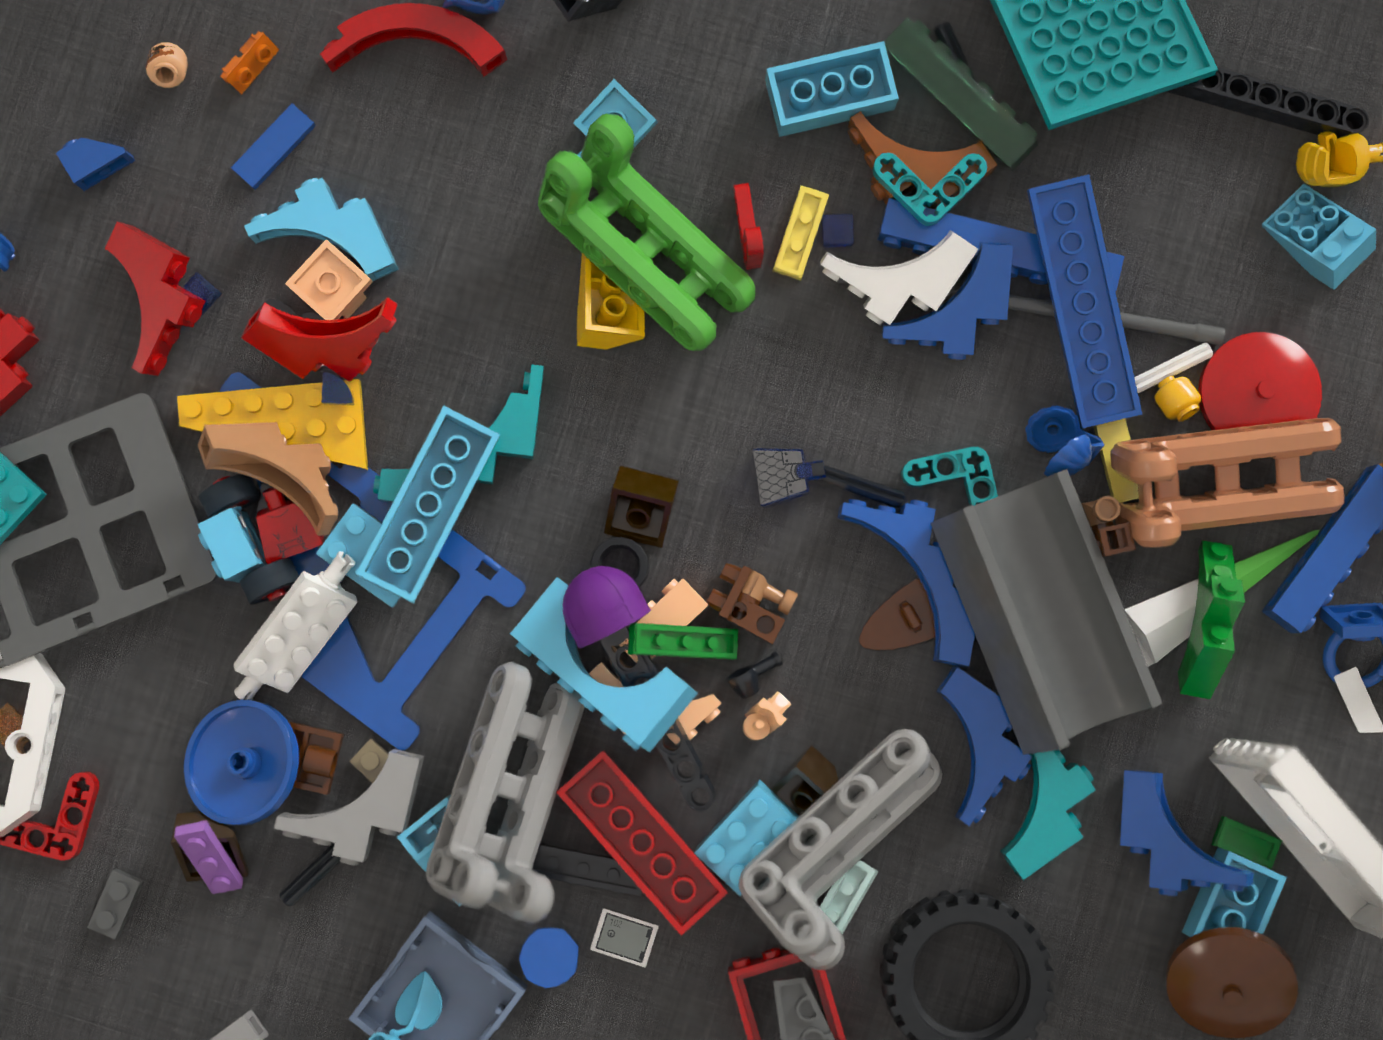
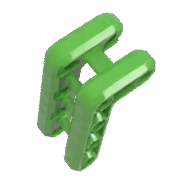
M602 114L590 125L580 157L573 153V151H560L547 163L538 197L540 212L548 222L679 344L691 351H702L715 340L716 323L698 306L696 300L705 292L730 312H743L755 301V284L744 270L633 169L629 163L634 149L633 130L620 116ZM593 186L598 191V195L592 201H589L588 196ZM616 210L641 231L642 236L635 243L628 237H624L608 222V218ZM660 251L666 257H670L685 271L687 276L679 284L672 278L669 279L653 264L652 259Z

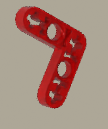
M749 183L733 185L745 269L761 268L764 254L763 239L760 226L756 227Z
M91 772L74 774L67 783L55 827L26 820L13 829L14 831L23 830L21 836L14 834L6 838L5 836L0 837V845L62 861L78 856L83 848L99 791L98 778ZM86 778L85 784L90 785V789L83 791L80 800H86V804L77 801L72 802V798H79L81 788L77 786V782L83 781ZM72 807L79 808L82 812V820L77 825L72 824L67 817ZM33 830H40L44 834V842L40 847H36L30 842V834ZM69 839L68 843L73 846V849L64 853V847L50 845L53 841L63 842Z

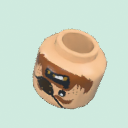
M169 42L156 44L149 51L146 62L148 77L157 86L163 88H173L180 85L184 81L187 72V56L175 44Z

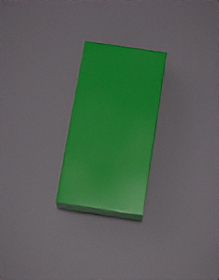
M1221 816L1211 845L1272 869L1282 840Z

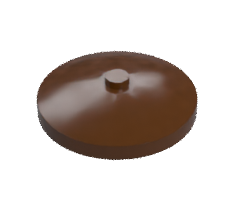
M1221 927L1195 934L1175 950L1167 966V993L1175 1011L1194 1028L1218 1037L1247 1038L1270 1031L1288 1017L1295 1006L1298 996L1297 975L1288 954L1272 939L1248 929Z

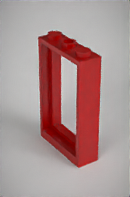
M779 947L768 949L762 952L763 957L753 960L750 959V956L738 958L732 961L733 966L727 967L747 1040H761L744 979L802 962L798 956L788 949L780 951ZM811 968L826 1020L834 1039L846 1040L826 971Z

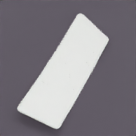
M1357 667L1334 676V680L1358 732H1383V724Z

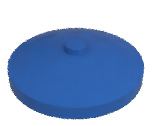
M235 700L222 704L212 710L194 730L184 759L185 783L196 807L210 819L229 825H249L273 814L288 797L298 773L299 748L295 733L288 720L278 710L264 703L252 700Z

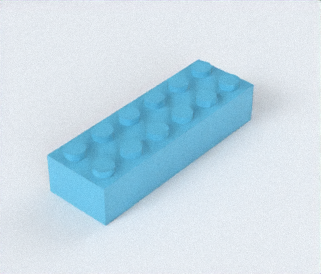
M443 406L356 575L414 604L500 434Z

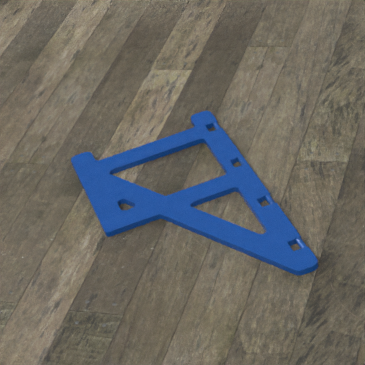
M235 372L225 381L220 392L261 387L244 374ZM330 462L331 469L327 475L356 495L361 501L359 507L383 523L393 503L381 502L377 499L378 494L373 493L375 476L378 474L369 467L368 470L344 464L340 469ZM256 479L258 486L261 489L262 482ZM451 530L438 557L458 571L460 578L382 682L378 683L374 680L348 616L301 676L399 750H406L411 747L420 734L419 726L402 712L403 705L483 598L491 596L503 606L511 608L520 601L526 592V586L520 579L454 530ZM319 547L289 557L299 576L303 571L315 576L321 571H326L330 564L316 554ZM482 561L497 572L491 580L477 571Z

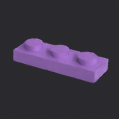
M207 821L176 827L175 839L212 894L242 888L244 878Z

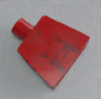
M273 487L262 492L268 507L259 510L256 519L267 564L321 546L324 543V535L317 536L307 516L292 500H285L283 493Z

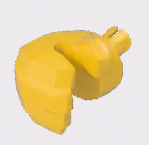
M1325 131L1318 134V145L1308 142L1298 149L1296 170L1303 182L1311 186H1345L1363 178L1369 169V163L1383 162V155H1380V153H1383V143L1368 145L1365 137L1358 133L1337 138L1335 133Z

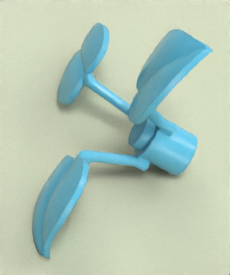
M423 971L416 976L406 987L397 1002L395 1019L398 1024L407 1027L400 1030L391 1029L389 1035L377 1032L369 1040H400L398 1036L411 1033L414 1027L419 1030H426L436 1023L442 1011V997L428 972Z

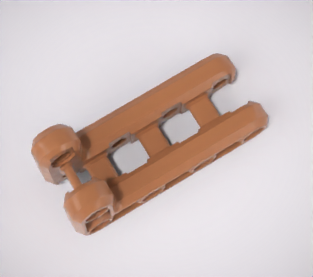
M1314 418L1118 442L1110 451L1111 467L1118 475L1138 484L1139 502L1120 503L1121 510L1119 516L1115 519V523L1118 525L1129 522L1132 538L1140 546L1164 547L1175 544L1181 536V531L1337 512L1345 503L1344 487L1336 479L1326 478V481H1301L1300 456L1312 455V452L1335 451L1341 443V427L1334 419ZM1265 457L1275 459L1276 483L1265 484L1261 488L1243 489L1240 487L1239 463L1251 462V459ZM1206 464L1214 466L1216 490L1205 491L1202 495L1183 496L1180 494L1179 470H1186L1190 466ZM1151 482H1154L1155 498L1152 497Z

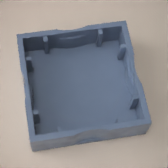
M429 911L398 951L397 956L383 975L375 982L357 1006L349 1020L370 1036L377 1032L389 1035L391 1029L400 1030L406 1028L407 1026L398 1024L395 1019L396 1005L410 982L421 972L425 971L430 974L441 994V1014L436 1023L429 1029L419 1030L414 1027L411 1033L398 1036L400 1040H489L494 1031L500 1027L525 993L528 985Z

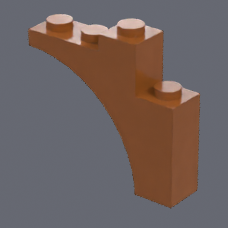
M861 111L852 116L849 121L848 135L855 145L860 144L866 153L864 158L871 169H873L874 162L882 153H893L930 189L968 154H979L986 160L987 172L982 180L991 175L997 167V163L982 141L954 151H922L906 147L886 137L866 119ZM881 163L882 168L880 171L883 174L887 171L895 177L891 183L895 185L904 174L900 172L898 177H896L891 171L892 163L887 165ZM967 163L968 169L961 176L964 182L971 173L975 172L978 175L977 169L979 166L976 163L972 166ZM873 175L870 187L874 196L879 201L883 200L885 204H887L889 198L896 200ZM904 182L900 185V192L905 195L915 189L916 186L911 182ZM948 182L943 185V192L948 197H956L959 195V187L955 183ZM939 198L930 206L931 209L936 210L937 206L941 203Z

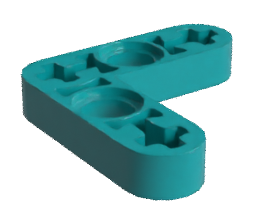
M882 153L874 162L872 171L876 180L921 224L931 226L938 223L982 180L987 172V162L979 154H968L932 189L893 153ZM881 163L885 165L892 163L891 171L896 177H898L900 172L904 174L895 185L891 183L895 177L887 171L883 174L880 171L882 168ZM967 163L971 166L976 163L979 166L977 169L978 175L973 172L964 182L961 176L968 169ZM904 182H911L916 186L917 192L912 197H906L900 192V185ZM948 182L955 183L959 187V195L948 197L943 192V185ZM939 198L941 203L934 212L936 216L932 214L925 216L923 214L925 210L923 205L930 207Z
M969 447L913 459L907 462L901 471L903 482L910 487H922L963 478L969 506L998 497L989 456L980 447ZM971 453H974L976 457H981L982 462L977 466L978 472L985 471L986 476H978L970 480L969 475L975 474L973 464L968 465L967 463ZM948 459L952 462L953 471L950 475H942L938 472L937 463L939 460ZM930 461L931 473L935 479H930V473L921 475L919 481H915L914 477L908 476V472L912 470V465H916L917 470L927 469L928 465L926 462ZM977 482H984L989 487V494L984 499L976 497L973 493L974 484Z

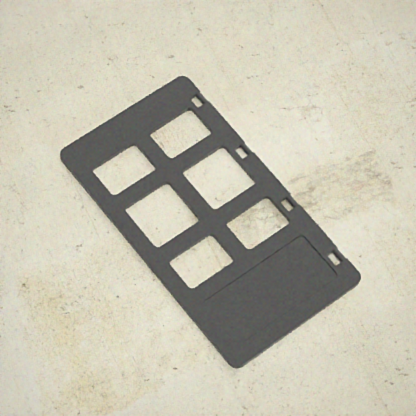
M145 393L135 394L0 448V452L15 466L47 455L68 510V515L65 518L9 541L4 540L0 545V601L11 629L10 637L0 641V653L3 658L0 660V668L12 665L81 637V635L101 629L165 603L187 592L197 590L213 583L218 576L211 563L214 560L210 549L206 550L199 540L198 534L201 531L198 524L200 520L155 402L149 395ZM113 429L135 486L131 492L92 506L71 453V446L76 442ZM145 512L165 564L166 573L128 590H123L101 532L107 525L137 513ZM78 539L97 588L99 600L89 606L36 626L14 568L15 564L20 560L70 540ZM181 577L184 586L168 592L165 583ZM91 613L94 622L78 628L75 619Z

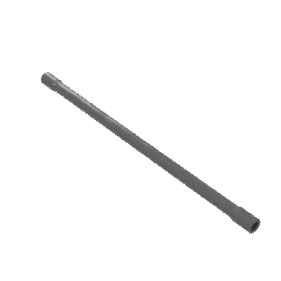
M839 278L837 282L835 281V283L850 285L842 278ZM954 285L945 299L949 300L961 286ZM1009 294V310L1055 317L1052 301ZM1120 312L1123 328L1187 338L1196 342L1222 345L1225 337V328L1199 323L1189 324Z

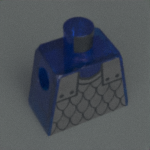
M753 449L760 503L763 508H769L811 494L809 480L826 478L824 460L806 462L803 449Z

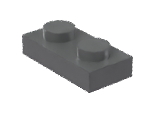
M113 869L87 928L111 939H118L144 880L121 870Z

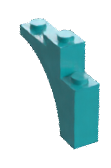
M1059 750L1029 754L1032 756L1031 764L1033 770V789L1030 806L1025 820L1016 835L1000 850L1015 874L1022 880L1083 838L1079 831L1082 827L1081 823L1072 812L1067 814L1066 811L1096 790L1091 783L1094 778L1084 765L1079 766L1071 762L1064 767L1063 763L1066 762V759Z

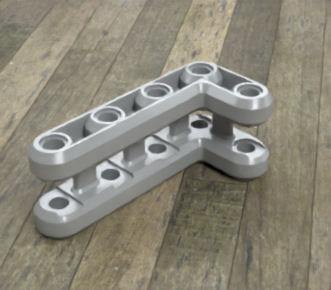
M507 662L497 667L490 678L427 864L426 877L434 891L460 905L479 909L488 904L516 920L536 923L550 912L554 900V890L549 879L533 871L532 867L585 706L578 701L581 695L574 690L571 694L556 682L549 686L550 688L544 697L541 709L538 710L537 715L525 712L533 680L532 676L525 666L514 662ZM517 736L529 739L527 743L528 748L521 769L518 770L517 775L505 772L506 762L513 741L516 740ZM499 796L509 800L501 829L498 830L496 836L485 832V824L492 803Z
M908 729L897 730L888 735L752 859L741 872L739 889L743 898L782 945L811 968L817 970L830 969L840 961L845 950L844 937L835 924L817 905V899L934 793L941 783L943 776L942 768L935 756L930 753V749L923 737L917 732ZM905 749H910V750H908V751H906L905 753H903V754L900 755V753H901L902 751H904ZM766 878V879L762 882V884L759 886L760 881H761L762 879Z

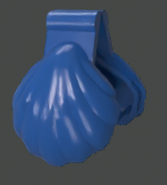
M1058 405L1040 409L1029 418L1028 425L1025 428L1027 441L1040 452L1046 451L1047 453L1059 451L1051 458L1045 468L1044 475L1047 477L1066 469L1070 476L1078 473L1088 466L1104 447L1101 438L1080 428L1078 416L1071 409Z

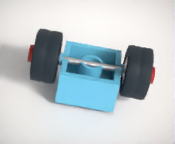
M238 474L216 480L213 485L199 494V500L209 519L198 524L201 531L198 537L206 550L210 549L214 558L211 562L212 567L219 578L223 577L227 581L239 582L250 604H258L267 600L273 602L286 595V591L292 587L299 574L295 570V566L290 558L277 560L269 564L266 563L262 542L247 512L241 511L257 501L260 495L252 477Z

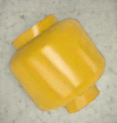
M1169 376L1158 384L1159 390L1155 394V402L1167 419L1182 422L1199 411L1198 405L1201 402V396L1187 377L1174 378V376Z

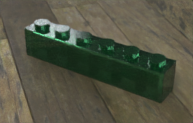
M907 17L884 41L886 50L1013 172L1038 146V142L1034 138L1037 132L1025 121L1020 125L1013 118L1016 114L1015 111L1006 102L1002 101L998 104L991 97L994 91L981 80L977 84L970 77L973 71L963 61L959 60L956 64L949 57L952 51L941 40L934 43L927 36L930 30L920 20L917 19L913 23Z

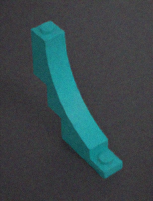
M531 364V372H525L523 390H528V394L511 392L505 407L489 427V429L500 434L476 483L494 484L497 455L533 459L544 366ZM381 468V475H376L374 480L373 493L378 494L377 499L381 502L393 503L411 468Z

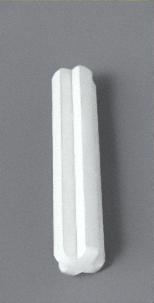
M1202 343L1134 377L1137 392L1140 393L1159 384L1165 378L1175 376L1211 358L1213 351L1210 345Z

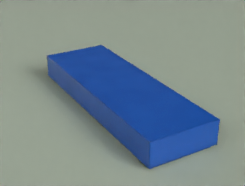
M292 103L237 160L231 169L256 190L314 129L315 123Z

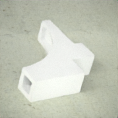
M950 230L928 252L901 264L884 267L862 266L841 260L826 252L820 264L825 267L822 271L825 275L836 282L839 278H842L850 284L847 289L858 297L863 298L865 294L869 296L863 305L868 310L866 314L868 318L879 325L883 321L890 325L910 295L914 296L911 302L921 309L927 311L930 307L937 311L978 251V248Z

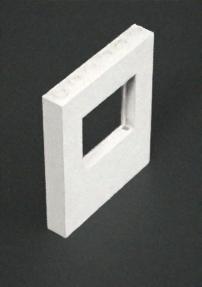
M1225 738L1217 743L1213 748L1215 752L1209 757L1212 763L1275 836L1282 840V844L1351 924L1359 930L1383 939L1382 847L1295 747L1235 738Z

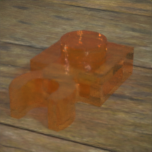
M6 703L0 709V743L5 746V742L12 732L21 730L23 716L10 703ZM25 736L20 738L16 744L17 751L20 754L26 753L24 745L30 741Z

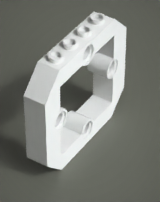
M41 653L0 668L1 679L30 683L21 730L12 732L5 742L7 755L14 759L5 805L0 804V837L7 835L41 809L66 689ZM28 738L31 742V748L27 753H24L22 743Z

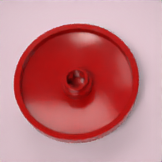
M1268 332L1243 334L1220 346L1205 363L1198 384V393L1201 396L1200 409L1211 430L1314 419L1318 416L1322 401L1320 376L1310 356L1290 339Z

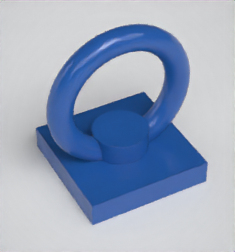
M1364 603L1320 607L1319 618L1334 631L1327 640L1323 650V666L1329 678L1335 682L1334 676L1342 673L1336 665V652L1339 645L1345 639L1371 641L1378 637L1383 645V604ZM1383 658L1373 672L1361 677L1366 688L1374 686L1383 680L1378 675L1383 664Z

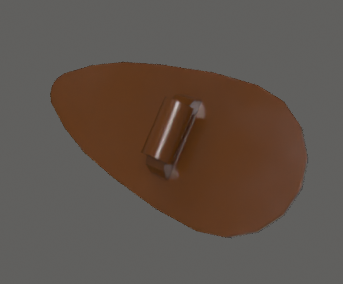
M919 578L898 590L871 615L859 636V642L862 647L872 650H893L924 642L935 637L933 613L926 591Z

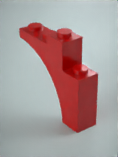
M117 221L104 249L112 253L124 266L131 277L139 299L142 321L141 337L132 369L141 374L158 376L160 371L166 366L167 356L173 344L179 338L181 327H194L202 315L205 300L178 285L180 279L186 273L190 257L135 226Z
M387 297L373 309L354 317L338 320H315L291 315L264 302L249 319L241 339L302 379L311 370L313 372L318 371L323 364L351 382L358 374L363 375L369 369L372 363L369 357L379 339V335L382 332L388 333L396 322L394 314L398 304Z
M1 309L0 417L33 387L26 379L29 374L16 362L40 341L33 333L35 327L25 317L17 318L9 313L5 314Z

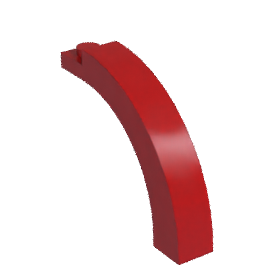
M417 3L381 6L349 18L337 26L342 38L330 41L324 47V51L320 53L332 73L368 48L386 41L406 38L434 41L454 49L466 57L483 77L508 60L505 49L498 41L469 18L442 7Z

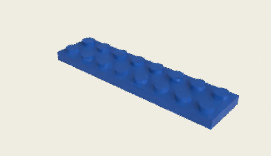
M1090 175L1028 189V198L1080 428L1083 429L1142 415Z

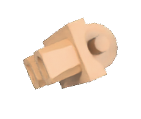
M778 691L767 700L765 698L761 699L745 714L747 718H745L742 728L746 737L754 741L762 740L786 721L782 714L791 703Z

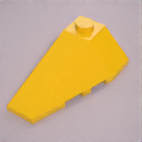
M582 253L577 312V346L610 349L642 340L645 337L644 310Z

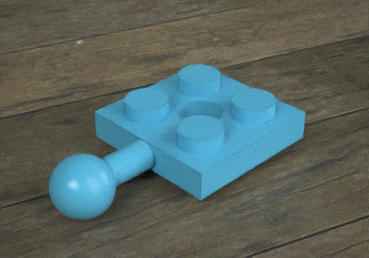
M615 79L573 122L587 136L590 125L602 114L621 115L633 130L634 148L658 123Z

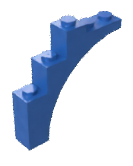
M849 499L848 503L843 502L839 506L837 518L861 525L881 536L901 553L916 572L926 591L933 613L935 631L933 661L959 667L969 666L975 633L957 588L952 587L953 578L939 543L933 542V545H929L932 532L931 523L934 521L936 509L928 508V503L910 500V504L905 503L901 506L900 513L898 514L895 508L879 505L878 509L866 507V502Z

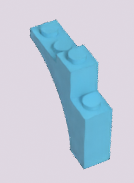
M313 178L303 182L301 187L295 190L299 199L298 202H286L278 207V211L269 215H257L251 219V223L244 225L248 236L256 244L283 236H306L323 241L327 239L331 244L352 256L372 281L399 270L366 199H351L343 204V208L339 209L329 186L323 178Z

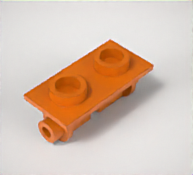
M258 31L255 35L251 34L250 38L239 50L243 55L240 58L235 55L225 68L221 69L223 73L220 77L226 83L231 84L241 95L279 51L276 45L263 32Z

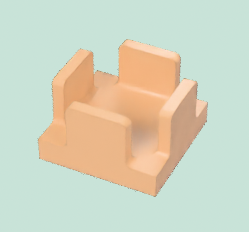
M326 239L285 284L323 319L338 320L341 316L349 318L367 298L364 295V291L373 281Z

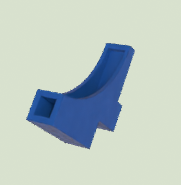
M979 242V250L971 272L959 290L948 301L942 304L937 311L933 310L921 317L891 323L890 325L883 323L882 337L888 339L889 344L899 345L906 344V340H918V345L936 346L937 341H942L941 350L943 354H948L949 359L962 360L966 359V355H974L976 318L981 319L982 324L998 325L999 320H1007L1013 245L1008 243Z
M952 667L936 692L955 711L967 736L971 758L970 778L966 795L955 817L970 826L972 822H979L986 811L984 804L989 797L994 798L1000 792L1004 784L1001 781L1003 777L1013 782L1017 778L1021 780L1025 777L1031 767V764L1028 762L1032 756L1029 754L1023 755L1021 748L1002 736L1004 731L1007 733L1011 731L1012 725L1000 696L959 667Z
M1124 770L1120 846H1129L1130 852L1149 854V849H1151L1149 887L1159 888V894L1178 896V891L1188 889L1189 880H1191L1192 886L1211 887V882L1223 884L1224 890L1243 891V887L1253 885V871L1238 869L1214 859L1186 836L1168 805L1164 791L1163 773Z

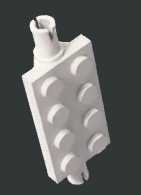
M339 551L326 571H321L315 576L304 571L301 573L235 661V671L246 676L234 690L237 698L244 700L246 697L245 700H252L263 684L289 693L357 603L356 596L345 591L340 583L351 567L355 565V561L351 556L346 554L343 558L344 552Z

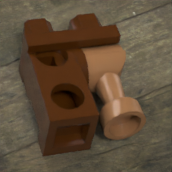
M1104 496L1098 500L1081 503L1103 557L1136 550L1130 523L1118 525L1113 523V520L1119 516L1121 510L1117 499L1111 496Z
M726 563L719 578L734 586L729 595L713 588L706 603L714 610L720 612L719 616L773 645L785 619L759 605L764 598L779 604L778 611L788 615L798 593L788 589L784 594L768 584L765 577L746 566L740 568Z

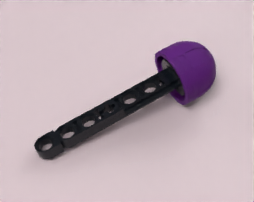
M607 566L593 567L577 575L569 584L564 594L563 616L578 648L599 640L623 687L636 686L637 679L646 678L651 680L659 674L649 655H637V664L627 666L621 657L623 651L628 650V643L618 650L615 647L629 639V624L651 611L636 582L625 572ZM677 718L659 740L657 746L675 781L681 785L679 789L688 806L694 811H706L715 800V789L707 773L702 775V763ZM674 733L678 735L681 741L680 746L675 749L667 747L664 742L666 734ZM681 761L691 762L694 765L695 773L691 776H684L678 769L679 763ZM698 788L706 790L709 795V801L703 804L696 802L692 796L693 791Z

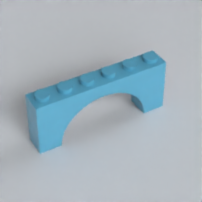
M556 577L510 633L519 641L515 646L528 657L533 653L539 659L536 664L547 674L551 675L555 672L560 677L557 683L572 694L574 690L581 695L578 701L591 712H594L595 709L599 710L603 714L600 720L613 731L617 728L621 729L625 733L622 739L632 748L638 750L639 747H642L651 752L698 693L667 667L651 680L632 687H612L595 681L581 662L577 644L563 616V598L568 585Z

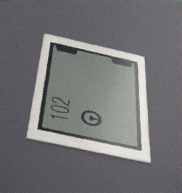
M603 908L590 950L646 968L659 926Z

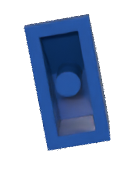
M82 137L68 141L63 145V149L56 152L73 183L83 191L136 161L124 147Z

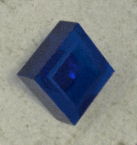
M853 214L822 215L823 247L853 246Z
M198 272L183 287L205 300L202 316L222 294Z

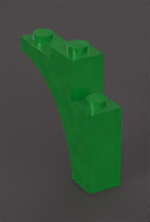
M1202 540L1198 548L1199 580L1195 613L1187 648L1178 670L1180 694L1211 699L1235 652L1232 627L1245 604L1242 580L1236 579L1232 545Z

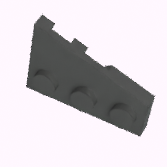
M804 975L773 979L781 1040H835Z

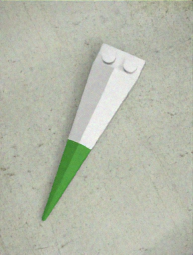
M1313 530L1234 563L1236 579L1242 580L1243 592L1245 593L1319 533V530ZM1199 578L1124 609L1148 667L1157 663L1190 636Z

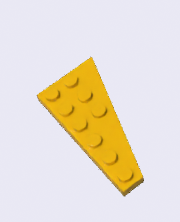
M353 379L351 382L341 380L177 396L179 426L182 428L202 432L204 425L277 422L281 434L286 437L287 445L321 443L324 453L329 457L330 462L368 470L361 380Z

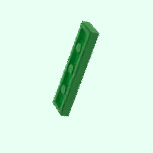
M643 623L629 624L628 655L737 659L738 629Z

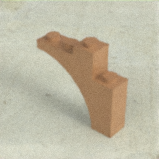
M277 422L204 425L198 448L206 469L240 473L272 486L287 496L302 510L314 527L317 536L330 534L334 522L338 519V508L331 500L328 483L325 480L326 475L330 472L331 463L329 457L325 455L321 443L287 445L286 437L281 434Z

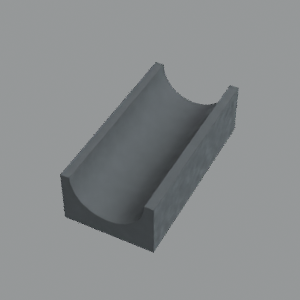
M1067 469L980 504L968 506L931 523L1023 755L1063 749L1070 745L1068 739L1083 731L1113 719L1163 704Z

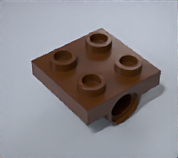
M288 721L295 733L299 748L298 773L293 787L325 795L330 794L344 734Z

